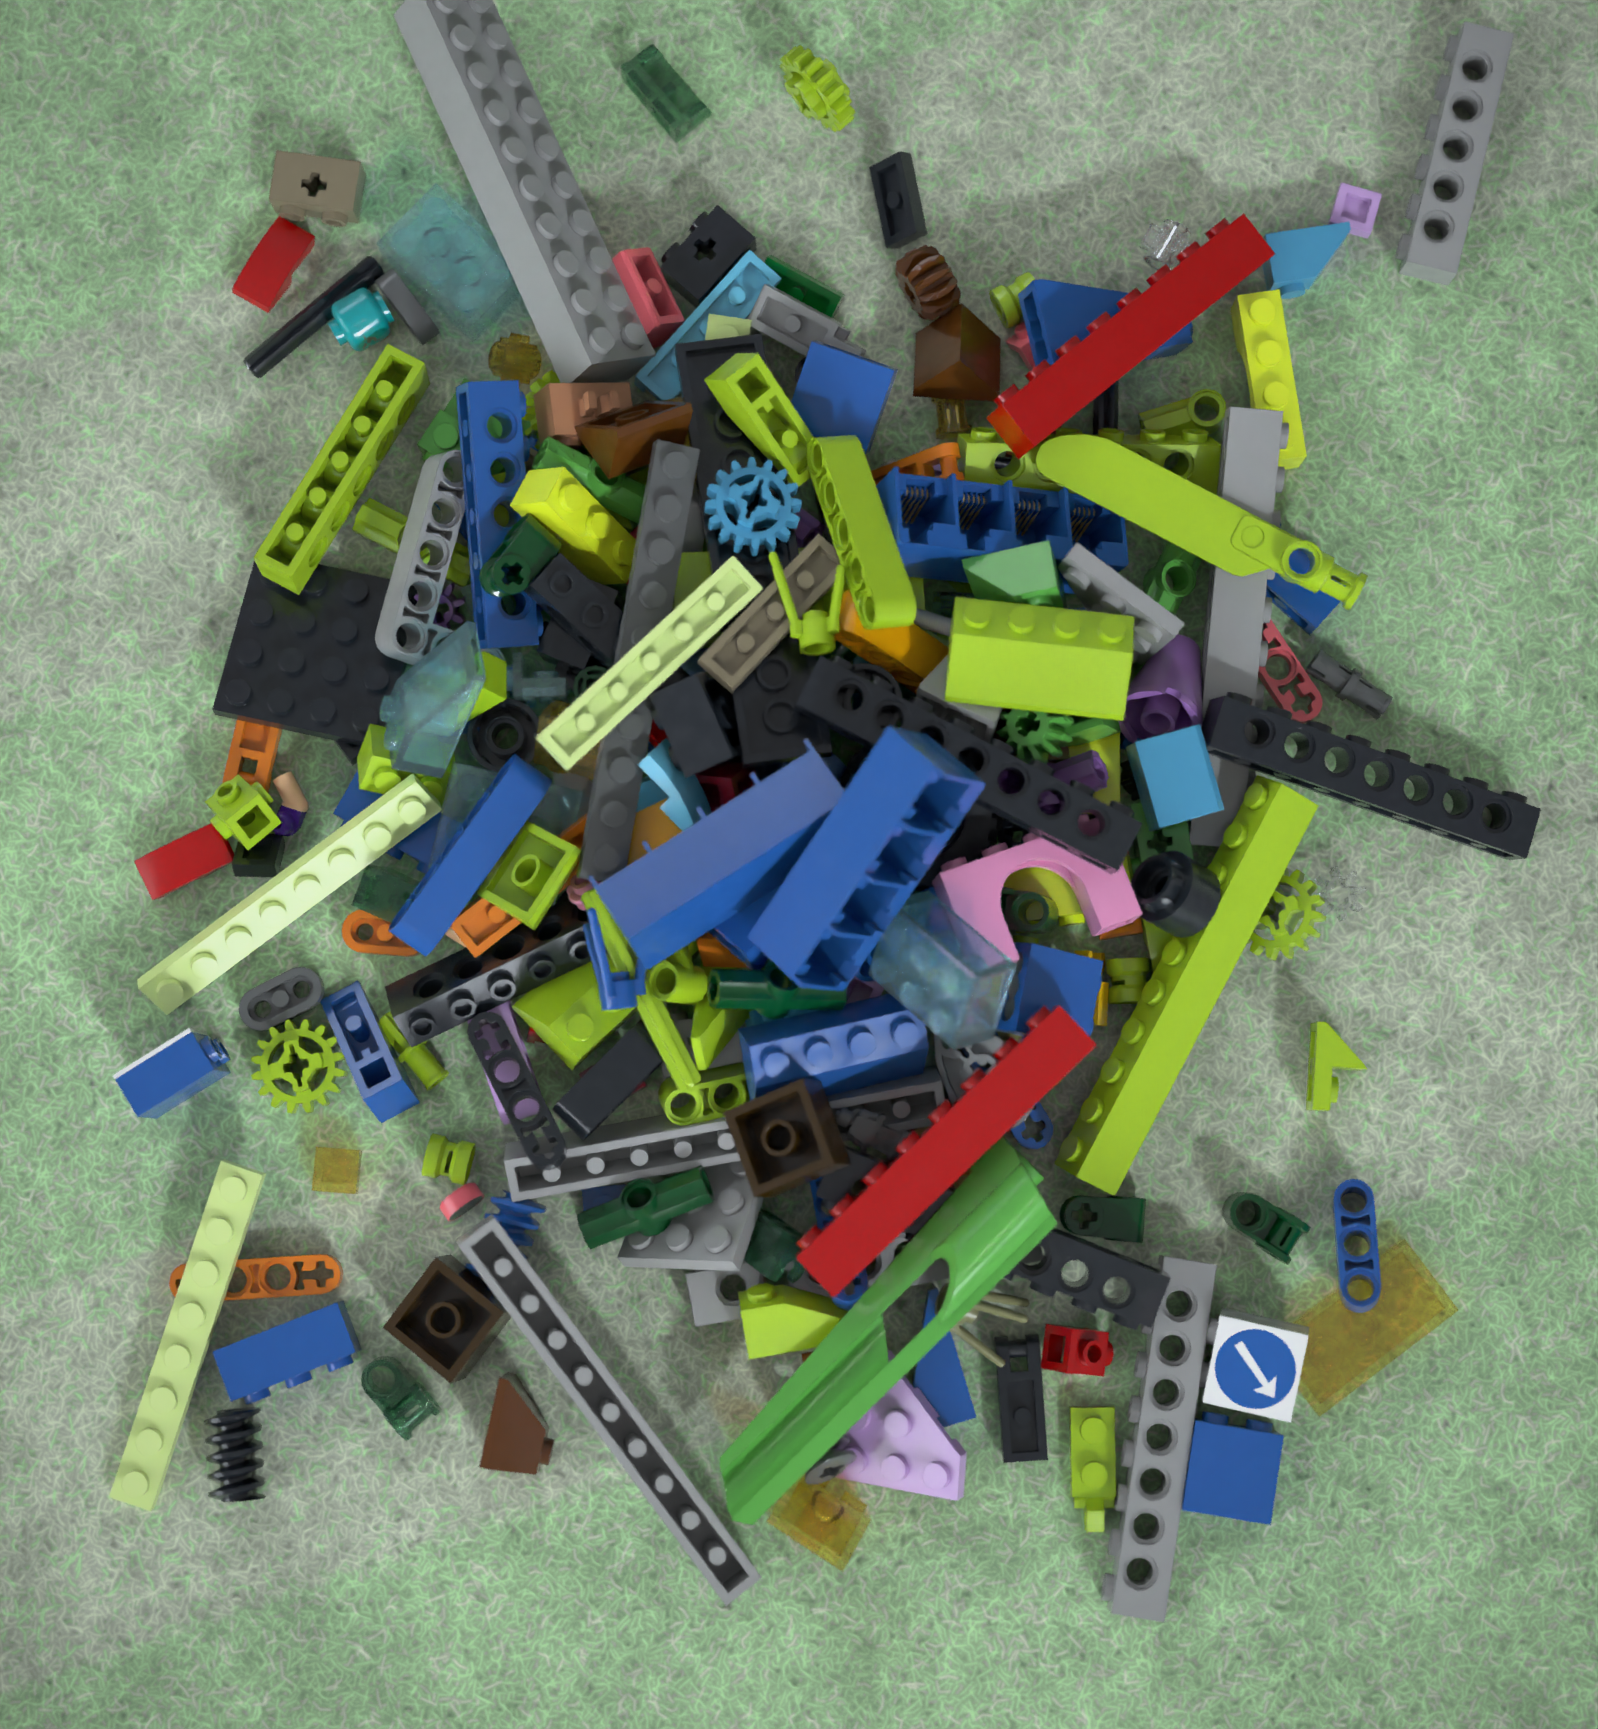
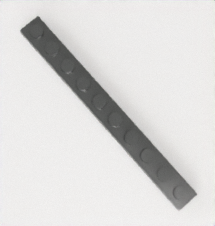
M658 439L653 442L614 665L672 611L700 449ZM658 687L651 694L657 692ZM649 695L600 740L576 878L589 880L588 877L592 875L595 881L604 882L627 867L643 770L638 765L646 757L653 719L651 714L653 703Z

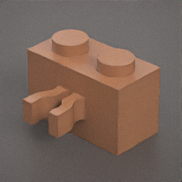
M548 383L533 395L540 446L546 437L550 436L575 450L582 448L583 443L576 435L577 432L574 426L632 406L630 383Z

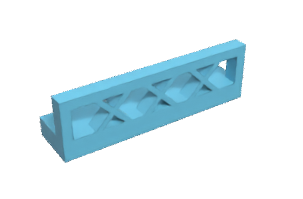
M749 249L656 352V355L635 376L634 385L643 393L648 390L659 401L673 402L681 393L674 351L675 344L704 341L709 314L747 319L764 284L776 287L782 278Z

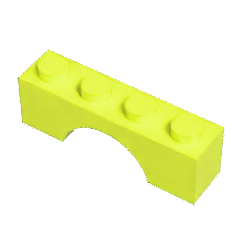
M1280 289L1237 295L1230 312L1236 349L1243 359L1247 374L1251 408L1283 411L1282 422L1289 423V436L1286 449H1280L1278 466H1283L1285 469L1299 468L1307 457Z

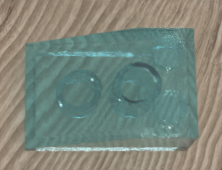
M466 621L400 676L390 696H384L380 707V720L385 722L384 748L389 750L392 769L443 778L486 679L475 622Z

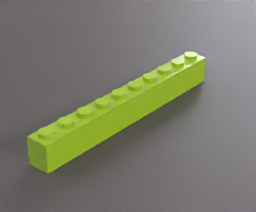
M1259 775L1256 776L1252 785L1245 792L1243 803L1232 824L1226 829L1223 841L1212 862L1206 867L1216 874L1221 887L1220 902L1213 918L1201 931L1185 938L1172 936L1171 940L1164 947L1162 958L1151 979L1143 987L1141 998L1130 1019L1124 1024L1121 1036L1109 1059L1103 1064L1100 1076L1093 1090L1083 1102L1080 1114L1070 1134L1062 1142L1059 1155L1054 1162L1055 1165L1113 1196L1116 1195L1319 805L1283 783Z

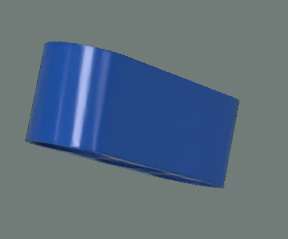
M1349 1179L1338 1185L1333 1199L1339 1296L1342 1304L1347 1309L1356 1313H1364L1375 1307L1381 1291L1375 1202L1372 1189L1367 1183L1358 1179ZM1347 1193H1357L1363 1197L1366 1206L1361 1211L1349 1212L1342 1206L1341 1198ZM1359 1236L1366 1240L1369 1250L1362 1256H1353L1346 1251L1344 1242L1349 1237ZM1354 1280H1364L1371 1286L1373 1294L1367 1300H1356L1350 1296L1347 1287Z

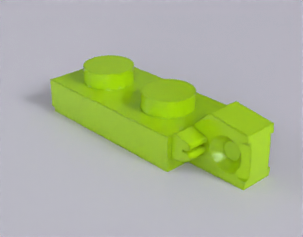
M1069 1406L1070 1487L1074 1508H1084V1530L1086 1532H1104V1508H1114V1497H1116L1115 1407Z

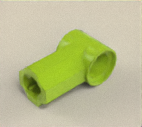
M1201 389L1194 393L1192 397L1139 413L1140 428L1164 430L1166 435H1182V430L1200 429L1207 431L1208 435H1211L1222 424L1226 411V402L1217 391ZM1201 404L1210 405L1214 408L1217 417L1211 421L1200 420L1195 415L1194 408Z
M688 945L653 966L648 978L649 991L656 1000L688 1005L699 1003L705 996L708 986L704 970L699 966L693 965Z

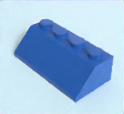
M909 989L847 1003L843 1010H818L738 1029L750 1101L802 1078L821 1081L826 1096L923 1074L929 1049L923 1006Z

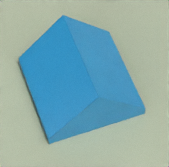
M1200 724L1137 741L1125 747L1149 831L1225 810Z

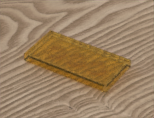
M1405 1239L1399 1240L1379 1256L1381 1291L1379 1300L1374 1308L1364 1313L1350 1311L1342 1304L1338 1287L1292 1322L1309 1327V1337L1298 1391L1319 1417L1458 1311V1308ZM1354 1280L1347 1287L1350 1296L1356 1300H1367L1373 1294L1371 1286L1364 1280Z

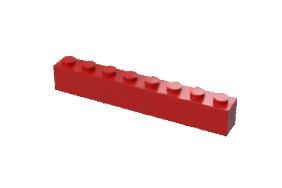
M1244 213L1231 224L1226 218H1223L1208 230L1205 235L1209 241L1203 246H1200L1197 241L1190 244L1176 256L1180 264L1171 270L1167 264L1162 266L1146 279L1150 288L1142 294L1137 287L1116 303L1120 311L1113 317L1107 311L1101 314L1086 327L1090 335L1084 340L1080 341L1076 335L1055 351L1060 359L1051 366L1046 359L1040 362L1025 375L1029 383L1019 390L1013 384L994 399L998 408L987 416L986 419L1018 459L1275 255L1274 251Z
M1043 1005L1025 1023L1030 1028L1026 1034L1018 1041L1012 1036L1008 1038L992 1054L997 1061L985 1073L979 1067L962 1082L960 1087L965 1092L954 1103L951 1104L947 1099L940 1103L927 1116L932 1122L930 1126L920 1135L914 1130L910 1132L894 1148L899 1155L887 1167L882 1162H879L864 1176L862 1181L867 1186L857 1196L853 1198L849 1193L843 1196L829 1210L830 1214L834 1217L822 1229L816 1224L813 1225L796 1242L801 1248L796 1253V1259L833 1298L1097 1046L1060 1005H1055L1051 1010Z

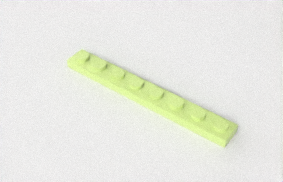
M412 773L138 978V989L166 1015L170 1014L442 811L440 802Z
M225 1159L220 1162L109 1495L110 1498L148 1511H152L155 1508L266 1173Z

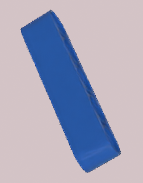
M514 754L510 757L398 911L388 931L423 956L430 954L548 791L552 780L518 755Z

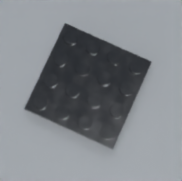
M254 560L212 708L214 714L361 746L364 742L370 724L390 728L407 664L381 653L375 641V632L390 579L318 564L300 595L262 576ZM411 585L408 590V598L415 606L418 601L414 596L418 592ZM399 627L396 632V639L399 645L404 647L407 642V635L405 630Z

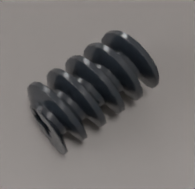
M260 1407L219 1410L217 1415L204 1420V1425L218 1429V1433L205 1438V1443L219 1447V1451L206 1456V1461L220 1465V1469L207 1474V1479L221 1483V1487L208 1492V1497L221 1500V1502H241L266 1498L264 1494L253 1492L254 1489L265 1483L263 1476L252 1474L253 1471L264 1465L263 1459L251 1456V1453L263 1447L262 1441L250 1438V1435L262 1430V1424L249 1420V1417L261 1412Z

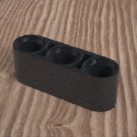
M641 1019L552 1108L554 1113L582 1141L589 1137L664 1062L643 1020Z

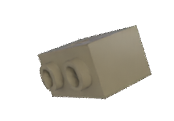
M276 150L269 201L275 212L279 213V216L286 220L301 222L305 220L306 216L321 218L322 223L333 227H345L347 222L359 224L366 173L361 161ZM318 186L324 187L325 190H318L316 197L311 196L310 192H316Z

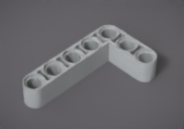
M460 450L432 455L425 460L422 466L375 632L376 645L381 653L451 679H455L470 661L483 651L505 661L504 655L499 648L476 650L475 638L433 624L465 511ZM445 461L450 464L453 470L451 482L444 476L443 465ZM433 503H436L441 509L442 516L439 523L435 521L431 513ZM422 544L426 545L430 552L428 564L424 563L420 557V547ZM411 585L416 588L419 595L415 606L408 598V590ZM399 627H402L407 635V642L404 647H401L396 639V632ZM439 640L445 647V656L442 661L439 660L435 652V647Z

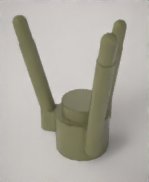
M949 1282L943 1285L937 1296L934 1308L936 1315H938L945 1301ZM989 1291L950 1331L958 1335L997 1366L1003 1367L1005 1360L961 1325L965 1322L973 1323L979 1311L1026 1323L1028 1322L1026 1314L985 1301L1027 1307L1029 1306V1300Z

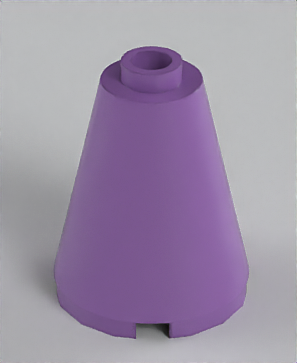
M1176 635L1175 638L1145 662L1130 683L1125 716L1123 721L1118 720L1121 733L1128 741L1134 743L1137 742V737L1144 740L1198 724L1201 727L1203 726L1201 650L1192 639L1183 635Z

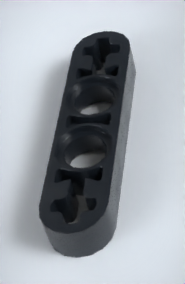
M494 1012L479 1013L472 1018L468 1025L467 1033L469 1040L527 1157L535 1167L541 1170L555 1169L564 1162L567 1156L566 1142L506 1022L500 1015ZM489 1024L492 1029L500 1027L495 1032V1037L502 1051L494 1054L485 1038L477 1039L483 1034L481 1027ZM508 1045L511 1046V1049H505V1048H506ZM493 1055L489 1060H486V1056ZM507 1060L518 1063L520 1073L514 1081L504 1083L496 1078V1069L500 1063ZM526 1098L537 1101L539 1112L534 1119L521 1121L516 1118L514 1112L518 1102ZM546 1121L550 1124L549 1126L541 1127ZM540 1127L549 1143L558 1142L552 1148L554 1156L548 1159L543 1154L535 1156V1152L540 1149V1145L533 1131ZM532 1131L527 1137H524V1132Z

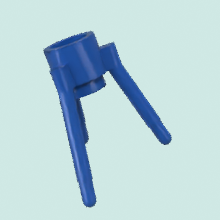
M591 907L587 911L589 923L583 925V931L598 983L602 1011L638 1007L637 995L646 994V969L637 957L634 980H630L629 971L610 972L595 908Z

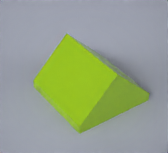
M526 821L493 866L476 894L535 931L579 862L582 850Z

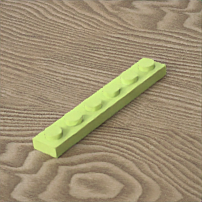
M732 556L545 728L536 739L566 771L569 770L762 591L763 587Z

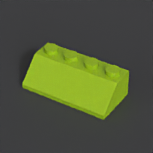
M955 597L949 631L944 701L1123 721L1133 657L1134 616Z
M696 939L688 944L692 961L699 954ZM607 953L610 972H618ZM588 962L528 991L512 1006L513 1010L572 1071L638 1011L636 1007L602 1011L598 983L592 962ZM651 967L650 969H647V971H648L649 974H650V972H651V970H652L653 967Z

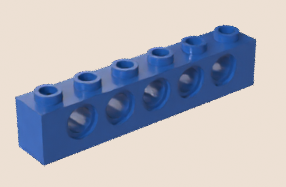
M519 380L466 382L456 387L476 650L539 645V636H542L543 618L541 612L536 610V602L524 591L512 594L516 601V608L509 615L501 607L502 597H494L486 593L479 580L483 564L500 546L505 535L513 525L522 518L510 504L526 476L525 462L528 461L530 455L529 440L526 435H523L522 418L526 414V398L523 391H519ZM490 416L499 420L502 425V435L499 439L494 438L488 432L487 421ZM494 460L500 462L505 468L506 476L502 483L497 482L491 475L490 468ZM498 504L504 506L509 513V522L505 527L500 526L494 518V510ZM501 569V570L504 572V574H505L504 578L502 579V582H503L504 584L510 583V582L506 579V574H507L509 571H505L504 569Z

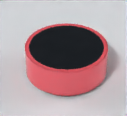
M470 1182L447 1196L441 1202L439 1209L448 1221H453L476 1206L484 1198V1194L476 1183Z

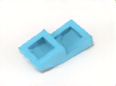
M665 738L638 766L669 796L659 808L684 831L701 820L696 808L700 806L706 816L712 812L697 777L693 775L685 778L683 771L677 770L669 755L671 744Z

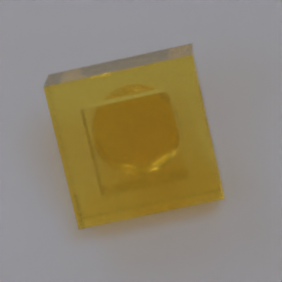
M316 1147L312 1191L358 1194L362 1150Z

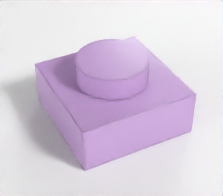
M1341 182L1328 225L1350 222L1351 231L1349 234L1368 239L1372 232L1382 194Z

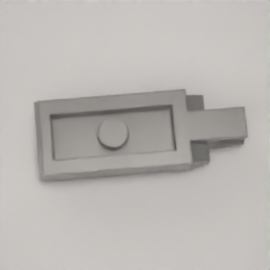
M764 284L748 317L749 320H752L751 327L807 356L811 341L816 340L863 357L867 351L847 340L851 331L843 327L842 323L770 284Z

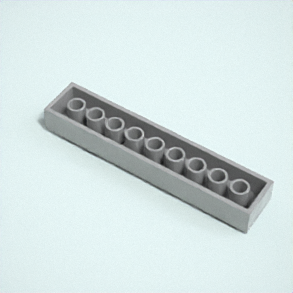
M405 0L394 13V18L560 382L613 383L629 380L656 355L493 0Z

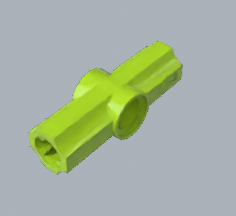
M369 497L359 509L352 530L398 554L408 517ZM456 542L445 579L468 590L471 586L469 551L467 547ZM427 547L420 552V557L426 564L430 560V552Z

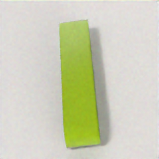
M856 435L811 438L806 448L808 470L840 564L845 566V578L862 626L866 630L912 625L917 611L915 596L859 438Z
M743 1062L699 1071L701 1081L682 1091L677 1089L672 1077H669L660 1085L658 1090V1100L667 1118L672 1123L680 1126L725 1117L723 1112L750 1101ZM724 1083L733 1084V1090L727 1097H714V1092L720 1085ZM677 1094H691V1098L685 1106L680 1108L671 1106V1101Z

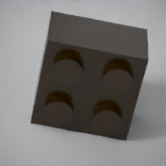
M802 1078L723 1112L754 1197L773 1198L852 1165L824 1088L819 1080Z
M451 1254L435 1257L383 1328L449 1383H454L467 1377L511 1319V1316L489 1286L478 1276L464 1268L465 1266Z

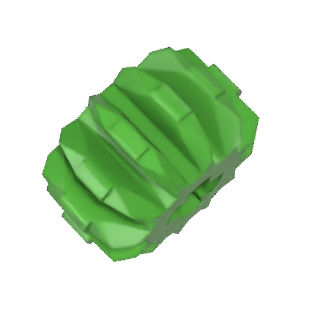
M1012 709L1010 713H1000V719L1006 721L1007 726L997 731L998 736L1008 739L1006 744L1015 749L1014 754H1017V758L1028 764L1031 759L1047 764L1049 754L1055 757L1063 756L1059 743L1061 741L1066 743L1073 741L1072 736L1064 732L1065 728L1075 723L1073 718L1068 715ZM1034 723L1040 724L1037 732L1031 731Z

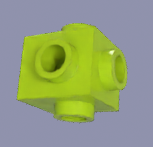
M239 774L232 780L222 783L215 790L214 794L205 801L215 814L209 820L215 829L226 840L233 835L247 850H250L282 823L270 808L269 804L274 800L257 781L250 785Z

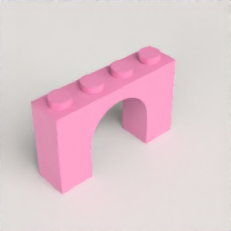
M1083 814L1078 819V826L1082 833L1087 836H1095L1098 833L1100 824L1097 818L1089 820L1088 815ZM1033 833L1022 837L1024 843L1012 848H1008L1007 843H1000L981 852L983 855L981 859L968 863L966 857H961L941 866L942 872L937 875L932 884L970 981L1011 967L1020 959L1001 910V891L1006 878L1010 874L1020 869L1038 867L1048 869L1060 875L1073 889L1090 933L1094 937L1133 923L1142 915L1123 864L1118 872L1109 874Z

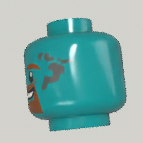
M359 288L332 304L331 312L335 319L329 322L328 325L340 346L348 342L352 349L361 352L387 338L391 333L389 324L395 320L378 291L372 294L366 288Z

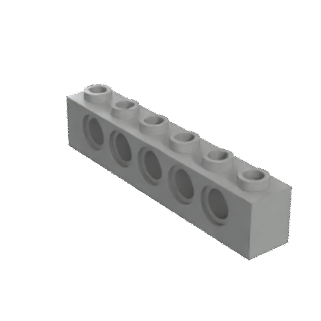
M1464 22L1457 36H1449L1443 60L1450 61L1447 75H1440L1434 93V100L1440 101L1437 115H1430L1424 139L1431 140L1428 155L1421 154L1415 172V179L1421 180L1418 194H1411L1405 213V219L1412 221L1409 233H1402L1396 250L1395 258L1402 260L1399 274L1447 286L1457 274L1514 33ZM1470 68L1475 70L1480 79L1471 80L1467 78L1462 69ZM1453 108L1465 109L1469 113L1470 119L1462 120L1454 114ZM1443 148H1455L1460 153L1461 159H1450L1445 155ZM1441 186L1446 188L1450 192L1452 199L1443 200L1435 194L1433 187ZM1433 226L1437 228L1442 235V239L1433 240L1429 238L1424 232V227Z

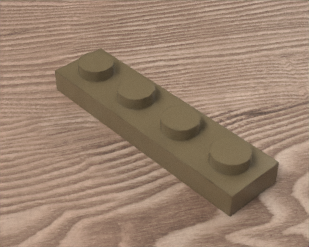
M820 534L783 570L799 620L802 619V615L805 612L810 611L834 586L836 569L840 565L836 549ZM776 580L755 599L699 658L698 664L730 693L744 681L790 632V623Z

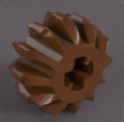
M927 245L918 249L914 248L896 261L895 275L899 280L898 285L904 293V298L908 300L912 310H915L920 318L932 321L937 317H943L948 311L959 305L961 291L957 286L958 280L954 277L952 268L948 266L944 256L940 255L936 248Z

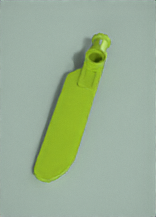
M1088 434L1061 435L1045 441L1036 455L1037 470L1044 477L1234 576L1243 577L1270 569L1289 583L1298 584L1313 593H1317L1320 590L1341 601L1342 607L1347 610L1351 609L1368 577L1366 574L1361 572L1356 575L1335 564V558L1321 551L1314 543L1299 539L1109 439ZM1299 550L1308 556L1310 566L1305 574L1295 573L1291 569L1289 557L1293 551Z

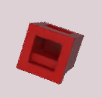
M1046 1324L1040 1368L1067 1374L1104 1377L1105 1367L1110 1365L1114 1356L1113 1346L1108 1341L1109 1332ZM1064 1336H1065L1066 1339H1065V1347H1064V1356H1063V1361H1061L1062 1348H1063V1340H1064Z

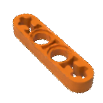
M328 1254L238 1259L235 1267L242 1269L246 1274V1285L239 1292L227 1290L224 1301L325 1294L339 1287L343 1279V1268L337 1258ZM319 1261H324L326 1269H333L334 1276L333 1278L326 1279L325 1287L320 1286L319 1279H304L302 1282L305 1288L298 1289L300 1274L296 1262H303L302 1271H311L318 1269ZM186 1264L178 1266L170 1276L169 1287L174 1297H176ZM275 1264H282L287 1267L291 1276L289 1284L281 1290L274 1289L267 1281V1272Z

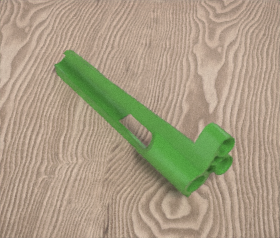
M1004 1136L994 1143L970 1167L972 1170L970 1175L719 1458L720 1471L725 1487L727 1510L732 1516L731 1521L753 1525L1058 1224L1037 1188L1045 1178ZM939 1258L946 1259L949 1265L950 1278L945 1301L938 1315L889 1362L883 1312Z

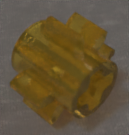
M511 332L509 338L501 336L500 341L492 345L488 356V365L494 376L501 377L500 381L519 380L520 387L521 383L529 385L530 380L537 377L541 369L542 358L537 345L529 344L530 336Z

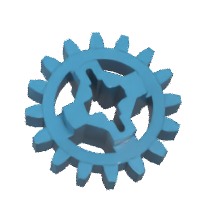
M749 457L746 468H741L740 464L734 460L731 462V474L728 475L726 472L719 470L716 474L718 485L709 484L707 496L712 500L705 501L704 513L713 515L709 519L708 528L709 530L721 529L718 539L720 544L727 542L729 539L735 541L734 552L739 553L743 545L750 546L752 556H757L759 545H765L769 552L775 551L776 538L787 543L791 535L788 528L797 529L800 517L794 513L800 512L802 500L792 497L797 494L798 485L797 483H789L787 485L784 483L788 473L786 469L779 471L777 474L771 471V460H767L763 468L756 466L754 457ZM751 481V482L746 483V484H744V485H742V486L738 485V484L743 483V482ZM769 487L776 492L780 500L773 498ZM759 494V506L756 507L755 511H752L750 518L746 519L747 507L750 506L751 502H754L756 495ZM725 512L734 516L737 526L729 520ZM763 527L769 528L764 531L754 532Z

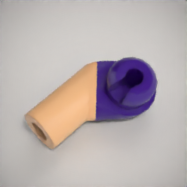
M292 772L284 773L273 780L283 800L276 814L282 823L273 832L277 835L288 837L295 834L301 828L309 809L308 802Z

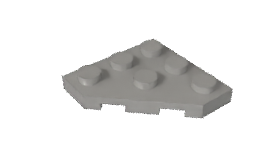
M1079 543L1072 547L1057 566L1087 611L1134 616L1132 663L1137 662L1143 665L1175 638L1185 624Z
M741 1160L705 1167L704 1170L713 1188L715 1200L712 1203L673 1217L670 1225L658 1235L644 1236L637 1231L625 1236L617 1257L625 1267L740 1271L764 1197L753 1196Z

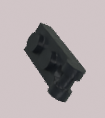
M1025 1335V1339L1008 1340V1336L994 1337L995 1353L1005 1360L1003 1367L996 1365L1002 1460L1004 1463L1048 1460L1039 1335ZM1026 1357L1027 1370L1011 1371L1010 1358Z

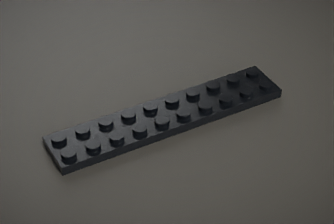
M762 334L675 344L674 350L683 402H690L693 409L688 428L690 447L700 449L695 479L711 575L734 556L763 587L762 591L720 629L721 635L775 580L769 560L770 552L766 549L765 545H759L757 556H752L750 546L743 545L739 553L734 552L735 541L729 539L723 544L718 542L721 529L709 530L708 522L713 515L704 513L705 501L712 500L707 496V489L709 484L718 485L716 474L719 470L726 472L728 475L731 474V462L734 460L740 464L741 468H746L749 457H754L756 466L763 468L768 459L730 419L704 379L736 353H758L767 366ZM772 464L771 471L777 474L779 471ZM751 481L743 482V483H740V484H738V485L742 486V485H744V484H746V483H749V482H751ZM769 487L773 498L780 500L776 492ZM759 494L756 495L754 502H751L750 506L747 507L746 519H749L752 511H755L756 507L759 506ZM725 512L729 520L737 526L734 516ZM763 527L754 532L764 531L769 528ZM788 528L791 535L787 543L776 538L775 552L778 555L783 570L799 555L795 529ZM790 632L731 693L738 742L742 752L743 768L793 762L807 753L803 742L806 738L821 758L832 755L829 727L794 709L801 692L817 664L816 655L802 653L799 647V639L791 638Z

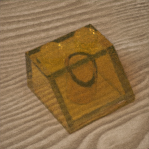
M804 1474L769 1508L766 1522L843 1572L871 1521L870 1515L864 1512L867 1504L846 1490L840 1496L827 1488L830 1480L819 1484L807 1485L805 1482L806 1474Z

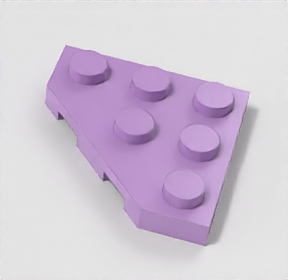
M888 1350L890 1362L895 1356L891 1350ZM904 1375L845 1433L849 1437L850 1443L841 1451L853 1450L856 1454V1459L834 1478L958 1501L964 1497L967 1452L956 1438L951 1439L937 1420L939 1417L938 1413L918 1387L914 1388Z

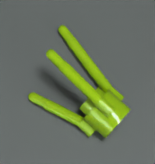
M771 551L769 553V560L790 623V637L799 639L800 651L806 655H825L831 653L836 648L835 634L840 632L839 614L844 587L845 566L840 564L836 569L830 613L824 611L822 597L814 606V610L805 612L802 615V620H799L778 555L775 551Z

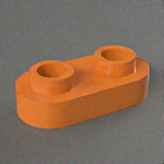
M360 909L349 914L343 923V940L349 948L358 953L413 957L421 954L388 931L392 920L398 913L397 911ZM364 924H370L373 927V935L368 940H362L358 935L359 928Z

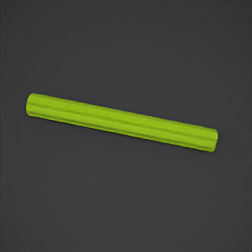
M592 888L581 896V901L586 911L591 907L596 909L605 948L617 971H629L630 980H634L637 955L610 916L595 889ZM646 969V994L637 995L638 1007L636 1009L677 1089L680 1091L686 1090L701 1081V1075L664 1002L656 1000L651 995L648 987L649 973Z

